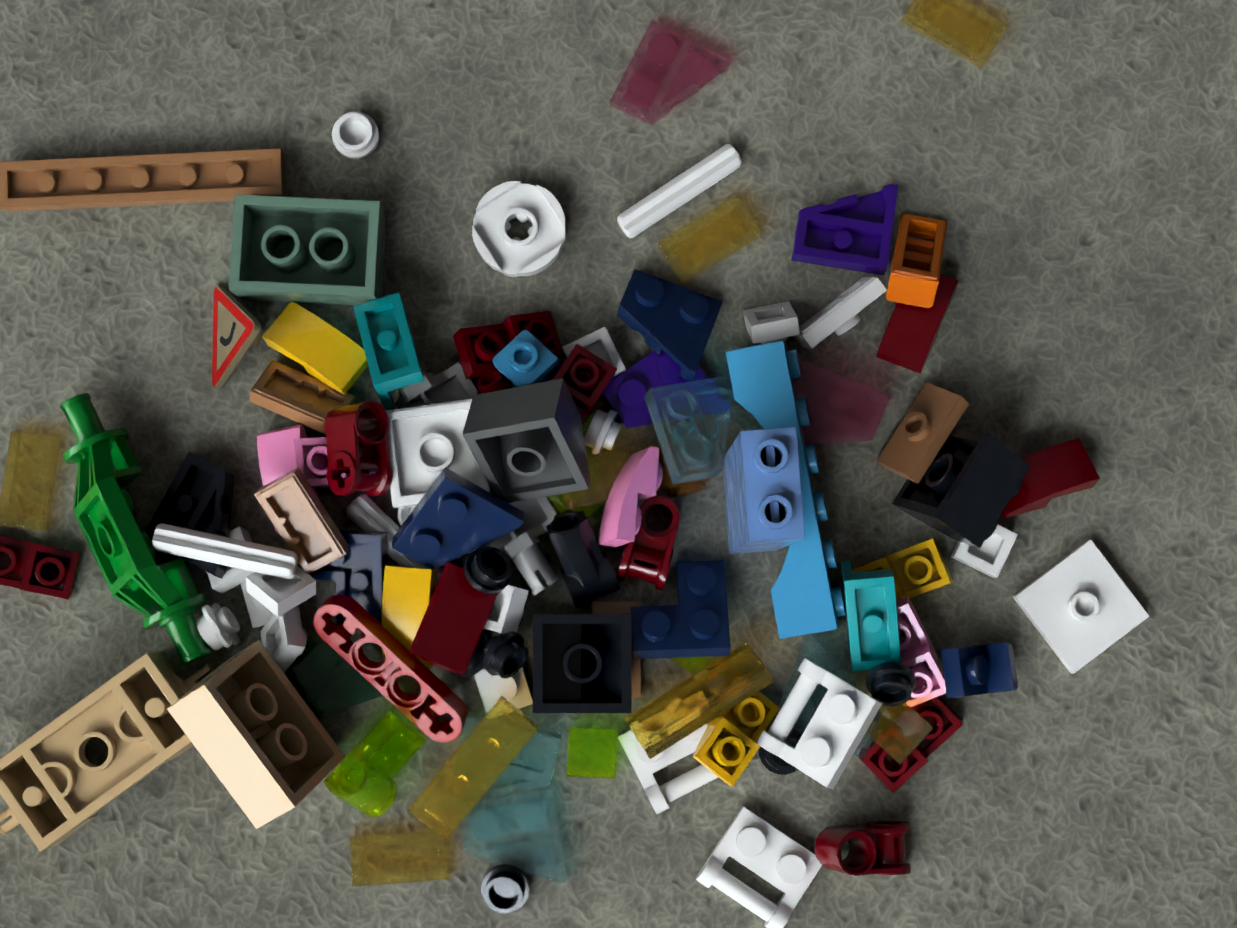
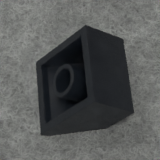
M954 427L920 482L917 484L907 479L892 504L948 537L980 548L983 542L994 533L998 518L1009 500L1020 491L1023 478L1031 465L989 434Z
M533 614V713H632V614Z

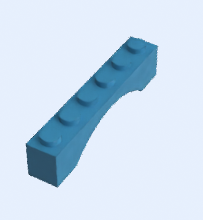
M778 341L727 351L726 357L734 399L750 412L764 429L796 427L805 539L789 546L782 571L771 589L779 639L838 629V617L846 615L842 588H833L829 569L837 568V560L832 539L824 541L820 522L828 520V512L824 493L814 492L811 474L819 473V464L815 445L806 446L802 427L811 424L806 398H797L793 379L802 378L797 350L788 351L787 343L785 341Z

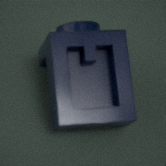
M1005 642L941 649L947 698L1017 690L1018 682L1011 643Z

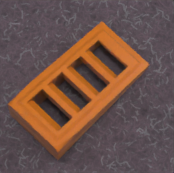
M901 213L886 291V299L888 301L923 308H931L933 306L940 278L947 221ZM907 235L934 240V242L907 237Z

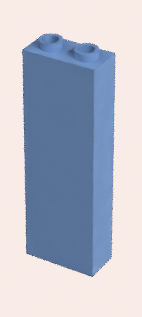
M796 427L740 431L722 459L729 554L777 551L805 539Z

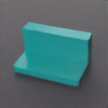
M399 292L353 306L373 386L385 411L395 409L391 394L392 390L425 381L404 303Z
M851 560L841 561L852 672L871 670L884 662H897L901 664L893 569L853 573Z

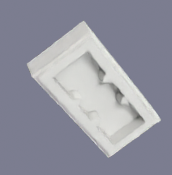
M862 277L799 326L800 335L793 337L802 348L812 349L834 331L838 336L847 332L861 320L857 313L885 293L887 289L878 277Z

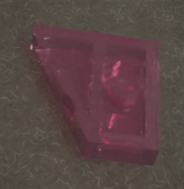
M652 20L610 100V106L652 126L678 104L685 102L699 92L700 88L715 77L725 73L731 66L732 59Z
M802 360L800 364L802 378L794 379L797 398H806L811 425L802 427L805 444L873 440L891 396Z

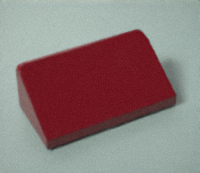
M446 562L409 652L440 669L464 674L498 593L485 594L476 590L467 581L463 568Z

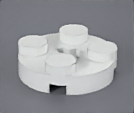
M521 181L505 182L489 190L479 201L472 225L473 241L481 258L492 269L509 277L535 275L547 269L558 258L566 242L565 215L558 200L546 188L539 185L534 186L521 183ZM514 218H517L521 223L529 220L532 223V226L527 230L529 237L524 240L518 237L513 239L508 237L507 233L511 231L509 222Z

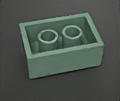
M235 194L229 290L241 300L359 305L382 298L387 225L385 209L380 201Z

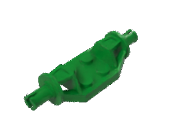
M88 393L80 394L64 401L60 408L64 412L78 441L63 454L66 464L78 463L73 513L112 596L147 617L142 622L144 630L153 629L158 626L160 628L166 627L181 659L182 666L208 655L211 652L210 647L207 646L200 635L192 615L196 612L197 608L208 601L205 594L198 595L183 558L158 566L153 560L155 550L152 547V541L145 532H140L133 517L134 505L129 493L123 487L133 483L142 471L126 443V440L129 438L127 429L105 430ZM112 462L115 466L116 471H113Z

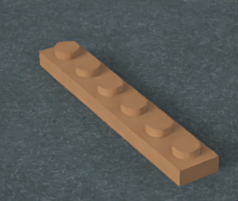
M281 148L0 162V209L4 212L235 201V194L285 197L284 152Z

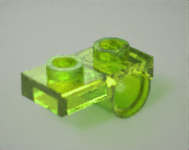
M389 710L323 782L331 793L369 817L381 816L389 810L397 795V786L392 778L427 740L412 725Z

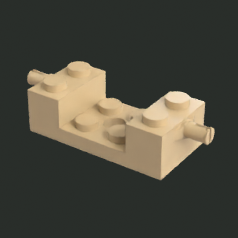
M162 652L146 653L0 759V795L9 808L0 814V825L3 824L0 826V833L6 835L10 830L21 824L40 852L56 846L96 818L98 811L164 763L178 758L194 746L167 708L215 669L209 663H206L204 667L185 679L175 672ZM92 737L102 739L108 746V757L101 765L90 763L85 756L86 743Z

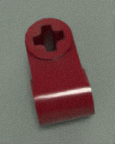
M370 400L333 408L328 412L324 423L328 460L327 481L331 491L341 496H348L354 491H364L372 496L385 494L390 488L393 470L390 462L389 418L384 407L378 402ZM377 470L379 473L377 475L369 474V471ZM350 473V477L343 478L341 474Z
M654 496L646 499L639 507L642 515L639 532L635 535V541L625 545L617 579L624 580L627 576L653 583L655 584V589L663 591L674 552L672 548L679 526L680 514L678 507L672 500L664 496ZM654 504H662L671 511L672 522L666 530L661 532L650 530L644 521V514L647 508ZM638 559L657 565V567L650 568L636 564L634 560Z
M870 821L866 824L827 827L819 833L814 848L816 858L827 869L849 875L911 873V864L906 862L905 833L910 831V822ZM848 841L849 852L847 857L842 860V847Z

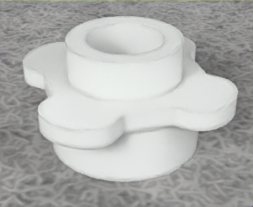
M214 603L211 607L209 605L202 607L203 614L196 618V626L204 641L212 649L228 648L232 643L236 646L241 642L237 635V632L240 631V625L230 609L225 606L221 608L218 603Z

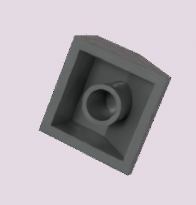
M564 378L473 395L462 435L495 496L510 503L589 489L590 476L581 415Z

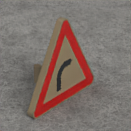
M217 285L213 289L212 387L221 389L248 348L259 346L263 328L260 321L224 286Z

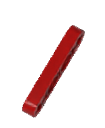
M342 594L332 595L326 599L314 615L313 623L318 635L426 736L442 743L451 742L456 739L468 718V710L462 699L416 656L410 653L401 642L357 601ZM341 613L346 620L338 625L334 624L331 618ZM357 629H360L362 632L353 643L349 638L351 635H354ZM372 642L381 646L385 652V660L375 662L368 659L363 653V644ZM407 675L415 678L420 684L421 692L413 695L405 693L398 685V677ZM431 695L434 699L432 702L429 701L426 707L423 708L421 705L427 696ZM446 712L452 716L451 721L445 720L442 724L436 719L437 715L441 716Z

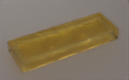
M746 642L731 651L730 656H723L624 719L649 759L774 681L769 670Z
M501 695L410 804L408 811L446 841L537 732L539 725Z

